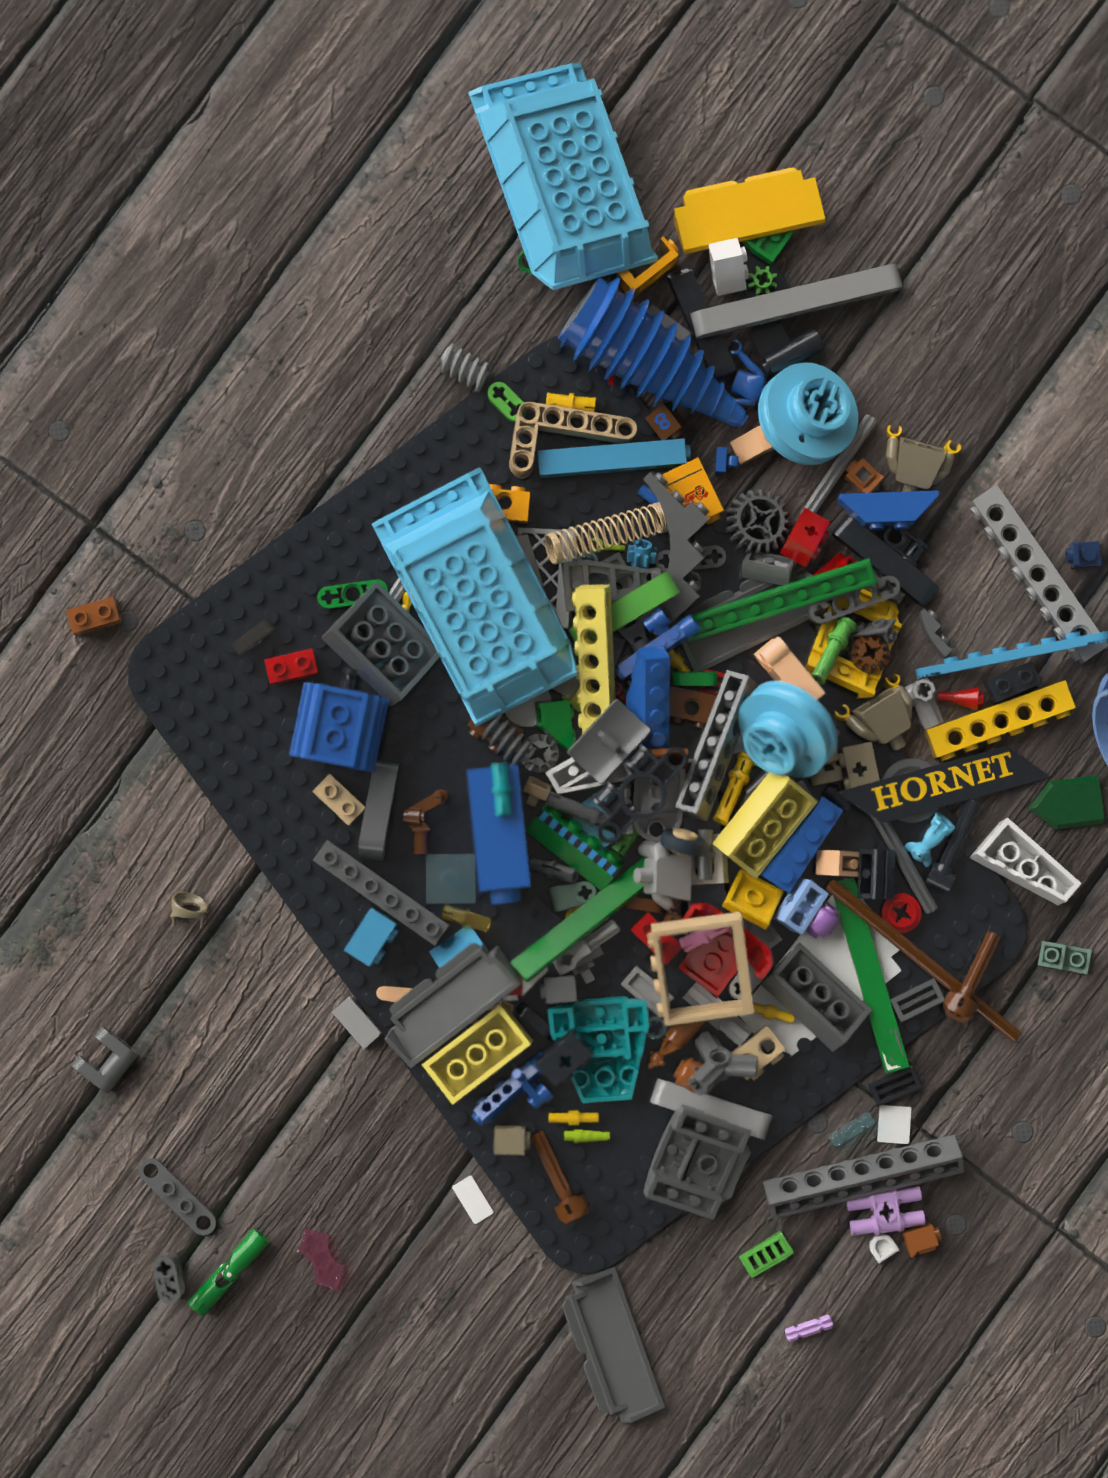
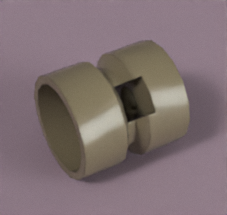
M837 748L833 756L825 763L826 772L822 767L819 772L810 776L812 786L843 780L841 766L836 764L839 760Z

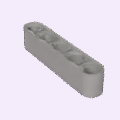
M657 1078L650 1100L651 1103L675 1111L680 1104L702 1110L705 1114L751 1130V1136L764 1140L773 1117L767 1113L709 1094L701 1096L697 1093H692L686 1088L676 1085V1083Z

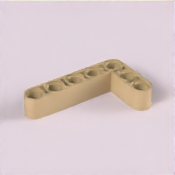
M525 402L519 407L516 415L509 468L517 476H523L530 471L534 459L538 430L625 444L630 442L636 434V423L628 417ZM530 410L534 414V419H524L522 412ZM548 414L556 415L558 423L550 424L546 420V416ZM578 418L582 421L583 426L575 428L571 425L570 420ZM603 422L607 430L604 432L597 431L594 423ZM627 426L631 434L628 436L620 434L618 427ZM520 434H527L531 442L529 444H522L518 436ZM524 458L527 461V467H517L515 459Z

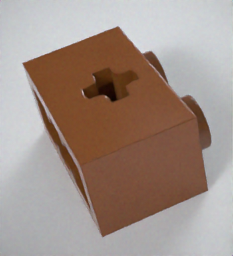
M109 597L66 610L72 634L76 636L124 623L118 601L115 597Z

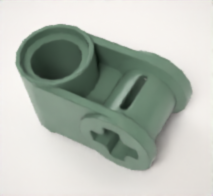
M589 881L576 882L575 884L566 883L548 888L553 912L583 905L597 894L596 887ZM586 885L587 889L592 890L588 899H585L584 895H579L582 886Z

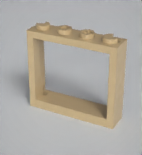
M740 912L651 924L652 933H647L649 948L654 947L655 956L650 958L652 971L658 972V979L654 980L655 994H661L662 1002L657 1003L659 1017H664L665 1026L754 1014ZM732 926L741 999L670 1009L660 936Z

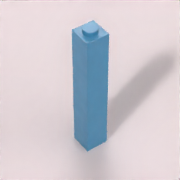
M685 439L538 451L540 478L679 467L687 463L686 460L691 459L690 445H685Z

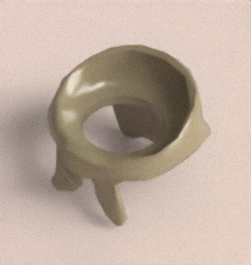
M183 891L175 893L172 896L171 903L172 913L170 918L172 919V927H176V921L179 917H201L200 928L203 929L204 922L207 919L206 914L209 912L207 903L201 897ZM195 905L198 906L200 910L197 912H193L183 908L182 906Z

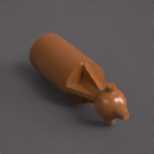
M707 1020L674 1024L664 1034L665 1037L659 1052L651 1051L649 1053L650 1062L647 1067L651 1069L655 1066H664V1056L678 1049L681 1050Z

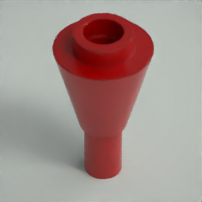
M980 687L955 691V693L939 692L938 701L954 702V704L978 711L979 706L984 704V692H980Z

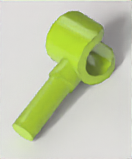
M600 539L601 545L604 548V542ZM606 544L605 550L624 552L625 546L613 545V547L610 548ZM599 548V551H598V552H595V551L592 549V551H593L594 553H596V554H599V553H601V552L604 551V550H602L601 548Z

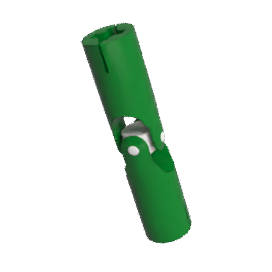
M253 1228L232 1252L229 1261L221 1264L187 1302L189 1306L200 1316L204 1317L238 1279L240 1272L248 1268L270 1243L268 1238L259 1230ZM221 1272L223 1277L229 1280V1282L226 1284L217 1283V1275Z

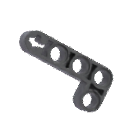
M380 760L376 762L375 772L371 775L359 839L358 858L378 862H383L387 831L399 772L398 763Z

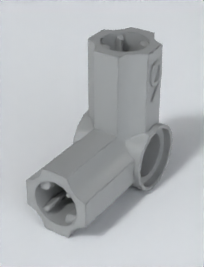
M927 677L904 687L912 699V707L915 708L924 730L944 722L934 699V685Z

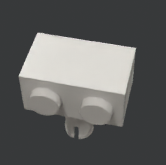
M737 238L708 244L712 279L717 295L746 290L745 279H749L747 265L743 263L747 261L745 247H740Z

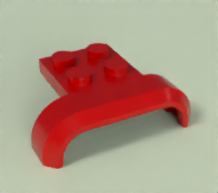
M697 903L691 906L682 920L724 913L710 904ZM729 926V931L713 938L711 943H703L690 950L678 967L716 997L720 995L738 970L732 926ZM743 928L747 961L753 966L754 974L762 980L774 964L772 952L760 939Z

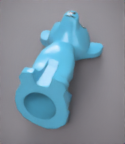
M936 812L931 820V827L926 831L922 842H908L904 848L906 851L911 852L915 860L923 862L925 867H929L932 862L931 849L940 844L945 836L950 835L954 831L955 826L944 815Z

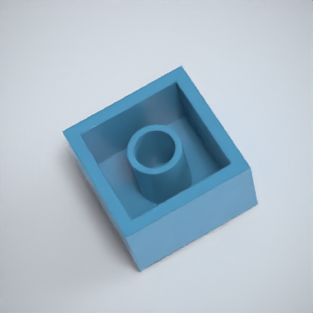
M371 908L344 951L368 966H372L373 963L379 964L386 953L383 947L387 942L392 943L399 932L396 929L398 923L375 908Z

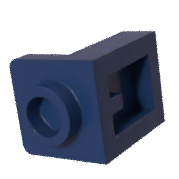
M1099 541L1072 542L1069 544V548H1066V562L1070 563L1071 569L1102 565Z

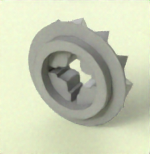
M534 734L526 738L524 742L528 740L531 742L528 750L534 748L533 744L539 749L546 748L547 746L548 749L543 754L545 763L539 757L530 760L535 753L534 751L522 764L528 770L535 773H544L552 769L559 757L556 742L544 734Z

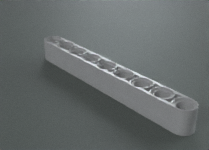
M889 264L698 310L691 313L690 316L696 338L700 339L888 294L902 289L903 286L897 264Z

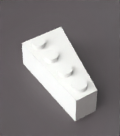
M1009 818L999 822L969 857L1056 905L1066 902L1081 885L1073 875Z

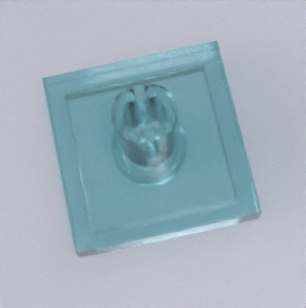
M426 854V904L476 903L475 854Z

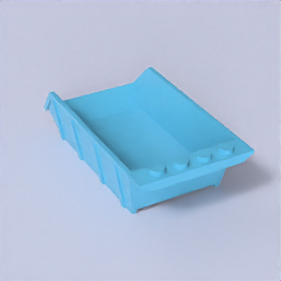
M570 63L484 85L468 92L531 273L552 290L658 261V256L651 247L648 221H645L633 188V179L629 177L617 143L616 131L613 132L602 101L603 94L601 89L598 90L595 79L586 80L581 63Z
M480 467L372 523L388 558L476 727L578 675L571 642Z

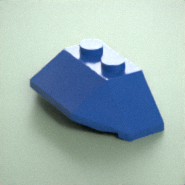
M939 491L840 494L838 504L863 527H870V530L885 529L884 526H894V529L901 530L908 529L909 525H913L935 502L939 496Z

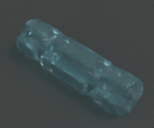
M865 1112L860 1115V1119L857 1120L855 1118L840 1127L839 1132L835 1130L830 1133L829 1139L835 1147H838L844 1143V1139L848 1141L864 1131V1127L869 1128L874 1125L875 1121L869 1112Z

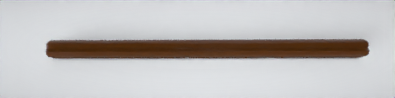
M832 880L827 885L826 890L945 988L951 992L959 993L962 986L961 982L836 880ZM973 995L971 999L979 1006L976 1013L1010 1041L1015 1042L1021 1035V1032L978 996Z

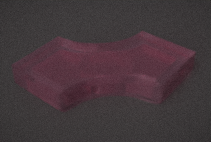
M306 1227L298 1252L306 1256L313 1264L315 1270L314 1283L338 1290L345 1265L339 1263L332 1256L329 1249V1234Z

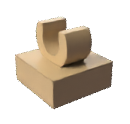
M530 776L523 790L530 794L526 804L535 807L539 798L546 801L552 785Z

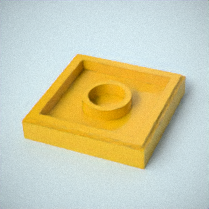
M740 868L722 907L733 913L740 912L742 918L766 930L784 891L758 877L757 879L754 878L747 871Z

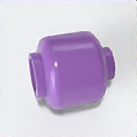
M824 901L805 931L815 939L818 936L828 938L840 924L839 911Z

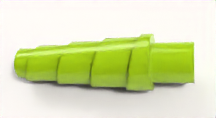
M583 1129L564 1131V1141H574V1143L610 1140V1132Z

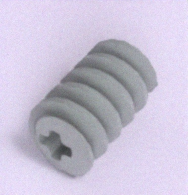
M450 344L443 353L437 368L442 365L441 372L443 374L450 370V378L452 379L459 374V383H463L467 379L468 388H471L476 383L475 391L477 393L480 392L491 373V370L487 371L488 363L485 362L480 367V358L477 357L471 362V353L462 357L463 349L460 348L458 351L453 352L454 344Z

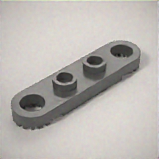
M148 1158L140 1164V1178L195 1233L208 1235L215 1229L217 1223L215 1215L160 1160ZM147 1164H155L157 1166L158 1174L156 1177L151 1178L146 1175L145 1167ZM200 1216H207L210 1219L211 1225L208 1229L198 1227L197 1220Z

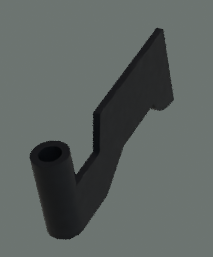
M739 242L740 247H745L747 261L743 263L747 265L749 274H756V266L760 270H765L769 266L771 274L777 273V277L772 280V282L777 284L776 289L770 288V293L789 289L775 261L772 265L768 264L750 252L742 242ZM707 249L703 254L710 262L709 249ZM765 277L759 280V285L763 286L766 282ZM745 279L746 290L743 291L747 299L756 297V290L754 288L748 289V285L753 280ZM784 319L752 326L751 340L762 359L760 365L764 373L775 377L788 366L802 363L824 351V344L814 328L790 340L781 324Z

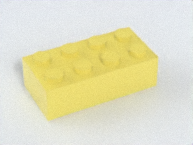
M769 772L712 844L757 879L818 801L785 774L776 775Z
M502 1002L430 1057L422 1066L449 1101L454 1104L531 1045L533 1039L506 1004Z

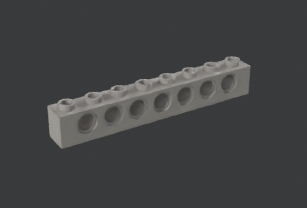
M996 484L969 503L972 507L970 512L977 521L981 520L986 527L984 532L991 541L995 540L1000 547L997 549L1000 556L1005 561L1009 560L1014 567L1011 569L1014 576L1019 581L1023 580L1028 587L1025 589L1032 601L1037 600L1042 607L1039 609L1046 621L1051 620L1055 626L1053 631L1058 639H1066L1065 635L1073 633L1075 629L1081 630L1084 635L1099 633L1095 624ZM992 509L998 510L1001 515L1000 521L991 520L989 511ZM1005 529L1013 531L1015 535L1014 541L1009 542L1004 539L1003 531ZM1019 549L1027 551L1029 558L1026 562L1018 559L1017 551ZM1033 569L1041 571L1043 577L1040 582L1032 579L1031 572ZM1047 589H1051L1056 593L1055 602H1050L1046 599L1045 592ZM1061 609H1065L1070 613L1069 622H1063L1060 619L1059 612ZM1103 642L1068 649L1067 651L1074 661L1078 660L1080 663H1083L1106 648L1108 643Z

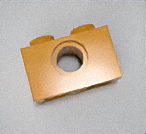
M489 484L497 501L504 497L511 500V507L503 510L508 522L528 524L530 492H525L526 488L513 486L511 490H502L500 485Z

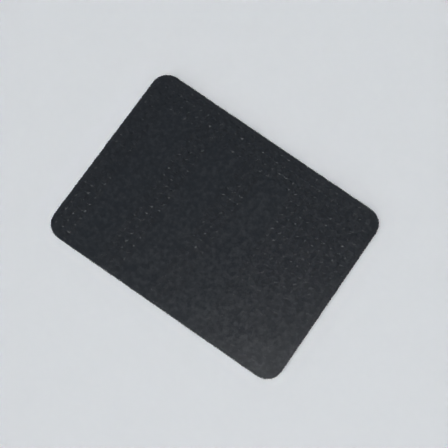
M558 336L536 345L486 382L480 392L474 391L147 633L134 647L128 663V685L138 705L385 1038L389 1030L395 1026L390 1019L392 1016L390 1007L395 1002L379 999L376 993L378 988L382 986L414 988L425 979H430L433 982L436 981V971L439 967L429 951L468 924L472 926L489 952L499 946L508 962H512L543 937L519 914L536 896L553 911L548 888L569 882L560 879L551 880L546 875L529 871L531 886L521 887L522 901L492 904L490 890L479 891L467 770L492 768L491 765L499 764L500 767V764L508 763V766H510L513 758L505 761L503 759L505 756L503 752L499 756L488 748L490 742L483 738L479 741L468 733L471 728L467 724L472 718L440 657L402 700L393 706L388 704L377 760L398 763L399 772L387 831L385 856L383 862L358 858V846L364 812L351 826H348L312 791L331 774L366 807L372 773L289 756L303 684L306 682L340 688L341 679H346L347 676L343 673V669L351 668L321 638L350 607L325 609L319 604L317 596L318 592L327 586L376 579L385 582L390 591L399 577L384 551L372 523L479 467L489 484L500 485L502 490H511L513 486L526 488L525 492H530L528 524L509 523L516 537L518 528L569 529L570 527L575 528L577 525L582 526L584 523L590 524L591 521L597 522L598 519L604 520L605 517L618 516L621 512L626 513L628 510L633 512L635 508L640 510L642 506L647 508L650 503L637 494L643 484L648 486L643 479L652 471L655 474L658 472L664 474L677 467L540 478L538 451L620 443L538 430L532 474L528 478L518 479L511 472L509 461L515 423L510 422L488 399V389L495 382L506 384L524 403L546 404L547 392L561 395L574 393V396L596 397L594 412L628 417L636 423V434L628 443L661 441L660 437L645 419L651 413L640 398H637V394L631 386L627 385L620 390L622 378L616 375L613 385L608 384L609 378L604 381L606 369L599 365L588 372L590 359L585 356L573 362L575 350L568 345L560 348L562 341L558 339ZM495 388L493 390L495 392L493 396L495 399L500 397L504 402L507 400L503 396V389L498 391ZM509 403L508 406L512 410L510 415H517L520 406L515 408ZM527 410L526 417L524 419H534L533 412ZM548 414L546 416V420L550 424L558 423L556 415ZM578 418L570 420L571 425L575 428L583 426L582 421ZM603 422L594 423L597 431L604 432L607 430ZM627 426L618 427L620 434L624 436L631 434ZM520 434L518 436L522 444H529L531 442L527 434ZM518 462L516 466H518L519 468H525L527 467V463L524 462L523 464H521ZM504 497L498 501L503 510L509 509L512 505L509 498ZM642 509L641 512L646 517V509ZM635 511L634 514L639 520V511ZM725 511L720 514L721 519L709 525L706 522L690 537L692 541L696 539L702 546H720L726 553V560L719 568L690 571L685 576L688 580L693 578L701 587L699 592L702 594L687 609L726 590L736 593L740 591V584L748 580V578L742 577V563L747 555L745 552L746 546L743 545L741 548H737L738 539L731 541L730 538L734 533L726 532V529L731 524L725 522V519L728 517ZM628 513L627 516L631 520L632 514ZM648 513L649 525L652 532L654 533V526L652 524L650 514ZM621 515L620 518L624 523L625 516ZM641 515L642 527L647 535V527ZM614 517L613 521L617 525V517ZM634 517L635 530L640 538L639 526ZM607 519L605 522L610 528V520ZM626 519L627 529L631 539L633 540L632 529L628 520ZM599 521L598 524L603 531V522ZM619 521L621 535L626 542L625 532ZM592 523L591 527L594 531L596 529V524ZM612 523L615 540L619 543L617 531ZM585 525V526H584V529H585V531H586L587 534H588V527H589V526ZM605 526L606 537L609 544H611L610 534ZM578 527L577 531L581 537V528ZM598 528V536L603 541L602 534ZM669 529L666 533L660 534L657 532L655 536L650 533L648 538L642 534V539L650 541L652 547L657 548L656 556L661 551L670 550ZM591 531V538H595ZM583 532L586 548L590 552L587 537ZM528 534L531 546L533 547L539 540L534 534ZM538 534L541 539L545 536L544 534ZM578 538V539H577V544H578V548H579V550H580V552H581V554H582V546H581L580 540H579V538ZM628 538L627 544H624L621 540L620 545L625 546L624 552L604 550L599 554L593 551L591 554H588L585 551L582 557L577 551L576 561L591 560L601 562L619 552L626 566L633 567L632 562H627L628 545L633 546L634 542ZM593 542L595 549H597L596 542ZM542 544L533 551L539 563L548 557L546 548ZM713 550L710 556H706L701 561V565H706L704 560L708 559L713 560V563L716 564L722 556ZM664 555L663 560L659 561V564H663L666 569L669 566V559L667 555ZM550 560L543 565L544 569L551 576L559 570V564H553ZM650 563L649 568H656V566ZM539 569L542 581L544 583L549 578L541 569ZM558 576L554 578V580H555L557 583H558ZM551 581L545 586L549 600L557 595V587ZM616 583L618 590L623 589L620 583ZM366 585V586H362V589H363L364 593L367 591V590H366L367 585ZM350 588L346 592V598L349 601H356L360 597V591L357 588ZM342 589L337 590L339 595H331L330 591L326 592V596L322 597V601H326L330 605L333 599L339 598L340 603H344ZM402 598L398 602L400 605L403 604ZM557 599L552 603L555 607ZM412 604L409 614L425 629ZM595 608L588 609L587 613L592 616L596 613ZM576 611L572 613V627L574 626V617L577 616ZM684 612L668 626L669 629L681 621V618L684 617ZM635 620L631 621L623 627H630L635 623ZM805 621L707 670L726 673L729 670L744 674L760 686L763 683L774 680L754 657L753 654L771 639L779 637L807 670L806 665L817 634L810 624ZM644 625L646 637H648L650 642L659 637V635L656 636L654 633H650ZM564 629L565 633L567 634L571 642L577 667V665H579V656H576L575 654V642L569 634L568 629ZM617 630L613 632L614 637L624 639ZM636 637L634 639V643L641 640L642 638ZM628 642L622 658L626 655L634 654ZM680 644L673 650L676 654L679 652L684 659V664L690 671H693ZM307 649L315 651L320 675L273 686L270 684L265 659ZM590 655V656H589V660H590L591 664H592L594 655ZM670 666V688L674 686L699 692L700 686L671 685V672H675L677 669H673ZM358 674L352 677V680L356 682L354 691L381 697ZM617 675L615 681L622 685L623 693L626 695L628 689L624 684L629 680L622 681ZM718 678V682L722 683L723 679ZM826 679L823 685H819L825 692L819 699L834 718L835 711L840 715L846 714V711L841 708L842 704L849 707L850 715H854L852 711L867 702L865 698L857 699L858 693ZM615 684V693H618L620 687ZM591 685L595 690L600 689V687ZM705 686V689L714 690L718 692L720 690V688ZM553 689L548 690L551 700L563 699L562 695ZM688 702L685 705V712L688 715L697 714V704ZM574 709V717L571 720L577 741L582 736V728H579L578 717L581 711L578 712ZM685 720L683 724L669 722V748L677 746L682 749H688V759H693L704 729L693 727L694 722ZM846 720L838 721L839 726L836 728L840 732L837 736L838 754H841V748L870 742L858 736L846 725ZM536 725L533 727L519 726L524 730L521 743L534 734L546 735ZM872 742L879 780H882L887 769L893 764L904 759H910L903 748L893 750L889 742L885 744ZM557 744L559 757L554 767L572 758L567 754L569 749L561 748ZM548 746L542 749L536 747L537 749L530 760L539 757L545 763L543 754L548 749ZM732 754L721 783L720 790L723 795L730 781L728 774L730 770L734 769L737 762V754ZM688 763V770L685 774L688 773L691 763ZM856 763V767L852 771L853 773H858V776L861 777V773L865 769L864 767H859V764ZM521 764L518 765L526 830L546 803V801L539 798L535 807L526 804L530 794L523 790L529 777L533 776L548 784H551L545 772L535 773ZM758 765L752 767L749 775L750 780L762 770L761 767ZM841 768L843 778H846L845 769ZM788 776L796 784L803 780L816 801L821 797L825 798L822 792L830 783L812 786L810 776L803 778ZM843 780L832 782L835 785L838 784V788L841 791L844 790ZM623 781L615 782L612 784L618 788L621 786ZM606 784L560 793L559 795L582 803L605 787ZM552 786L551 791L556 793L554 787ZM439 789L449 791L450 795L448 796L450 798L447 802L426 812V823L431 828V832H429V854H413L414 832H412L408 824L403 822L404 809H409ZM854 803L845 813H841L818 850L859 852V849L889 850L871 816ZM947 806L939 807L936 812L944 815L956 826L957 820ZM563 813L570 820H574L572 816ZM935 813L928 819L920 822L908 823L896 819L890 821L901 843L905 846L908 842H922L926 831L931 827V820L934 818ZM659 822L652 823L649 827L650 834L653 836L662 834V824ZM525 831L528 865L531 858L536 856L550 862L553 860L559 861L561 865L570 867ZM952 833L945 836L940 844L931 849L932 862L929 867H925L923 862L915 860L911 852L907 851L923 881L931 865L939 863ZM639 835L625 854V857L612 848L616 842L605 847L609 851L612 850L619 854L625 863L610 883L643 858L638 852V846L647 839ZM967 835L953 866L956 877L949 892L946 894L925 884L938 906L937 910L930 914L925 913L897 862L894 871V895L898 893L911 895L917 900L921 908V919L918 925L911 931L901 934L962 984L987 931L994 932L997 936L1001 937L975 991L976 993L1008 969L1020 955L1026 939V922L1018 901L998 874L969 858L977 849V846ZM329 840L448 923L450 926L438 943L433 945L313 861L326 841ZM817 852L800 876L801 878L811 880L827 893L829 892L826 890V887L832 880L840 881L845 878H851L849 876L816 875ZM727 856L730 890L740 868H743ZM712 858V874H713V872H714V859ZM579 874L577 882L588 881ZM760 875L758 876V878H760V879H762V880H764V881H766V882L772 884L771 882H769L768 880H766V879L763 878L762 876H760ZM854 877L858 889V877ZM586 885L582 886V890L579 891V895H584L585 899H588L589 894L592 893V890L587 889ZM644 891L636 896L653 899L652 895L645 894ZM783 892V895L778 903V906L774 914L776 913L777 909L779 908V906L781 905V903L783 902L788 893ZM829 893L828 896L826 897V899H825L826 902H827V901L829 900V898L832 896L831 893ZM862 898L869 908L882 918L883 904L887 899ZM906 903L901 909L892 907L895 910L894 912L897 913L896 923L901 917L911 918L905 913ZM679 904V906H678V911L680 912V916H681V904ZM622 907L595 929L597 930L608 921L614 920L620 931L600 945L604 954L592 960L595 966L589 969L595 979L594 981L586 984L581 973L574 975L572 970L562 975H574L576 1000L618 996L637 999L621 985L636 965L653 980L658 979V972L652 971L650 958L655 956V954L630 930L649 911ZM375 908L397 922L396 929L399 932L392 943L387 942L383 947L386 953L379 964L373 963L372 966H368L344 950L369 910ZM569 909L554 913L564 921ZM665 910L664 914L649 912L659 923H662L667 915ZM773 918L770 924L782 941L770 949L774 961L770 972L801 935L790 931ZM685 932L671 935L680 943L679 939L690 933ZM684 948L667 964H664L668 993L674 997L669 1003L670 1009L692 1006L683 997L696 981L678 968L689 953L685 952ZM899 950L892 956V959L901 969V972L886 982L885 985L891 999L933 977ZM554 963L548 966L547 972L523 996H518V1000H505L514 1004L513 1015L533 1039L531 1045L457 1102L452 1104L422 1065L473 1024L469 1023L412 1068L404 1061L403 1063L543 1252L559 1267L578 1274L597 1273L617 1263L685 1212V1210L646 1198L643 1192L659 1142L675 1113V1110L650 1102L657 1078L675 1083L676 1078L673 1075L682 1059L686 1061L692 1057L703 1064L705 1063L695 1046V1040L701 1033L709 1031V1033L715 1034L722 1047L730 1053L739 1045L727 1037L720 1029L718 1031L706 1021L681 1050L678 1049L664 1056V1066H655L649 1069L647 1067L650 1062L649 1053L651 1051L659 1052L665 1037L664 1034L673 1025L665 1026L664 1017L657 1016L648 1008L649 1028L632 1100L582 1103L571 1079L567 1083H559L555 1087L543 1074L535 1083L539 1085L542 1082L554 1095V1098L549 1103L545 1102L536 1110L528 1102L529 1094L525 1091L488 1125L480 1126L471 1116L475 1113L473 1110L477 1107V1101L485 1095H491L499 1081L510 1078L513 1070L520 1069L539 1051L545 1052L556 1042L555 1040L553 1041V1038L549 1042L515 1011L521 1002L524 1001L549 1024L548 1008L560 1004H570V1002L547 1004L546 998L541 999L540 983H545V977L560 976ZM936 980L945 999L949 990ZM735 983V984H734V986L736 987L735 993H736V994L741 993V992H740V985ZM761 983L757 985L755 989L751 992L752 996L760 987ZM728 984L718 996L723 1002L739 1000L729 995L727 990ZM932 985L898 1001V1006L932 990ZM934 994L901 1012L904 1015L938 997ZM943 1002L900 1022L893 1008L903 1046L907 1045L946 1015ZM489 1010L485 1011L483 1014H481V1015H480L479 1017H477L476 1019H477V1020H480L483 1016H485V1015H486L487 1013H489L490 1011H489ZM868 1016L849 1039L833 1052L817 1037L812 1041L803 1037L797 1042L798 1052L791 1056L783 1051L784 1057L774 1065L769 1062L763 1067L765 1072L755 1080L752 1078L746 1080L744 1076H730L724 1081H719L707 1093L773 1116L765 1140L749 1136L747 1146L751 1154L745 1166L882 1063ZM761 1044V1050L763 1053L768 1054L773 1051L772 1049L769 1052H767V1050ZM568 1110H579V1113H598L599 1122L579 1123V1125L549 1123V1113H568ZM495 1126H525V1132H530V1148L525 1149L524 1155L494 1154ZM583 1129L610 1132V1140L574 1143V1141H564V1131ZM543 1130L571 1187L573 1196L577 1195L578 1197L584 1194L589 1204L588 1214L568 1223L560 1221L554 1210L562 1201L559 1199L531 1139V1136Z

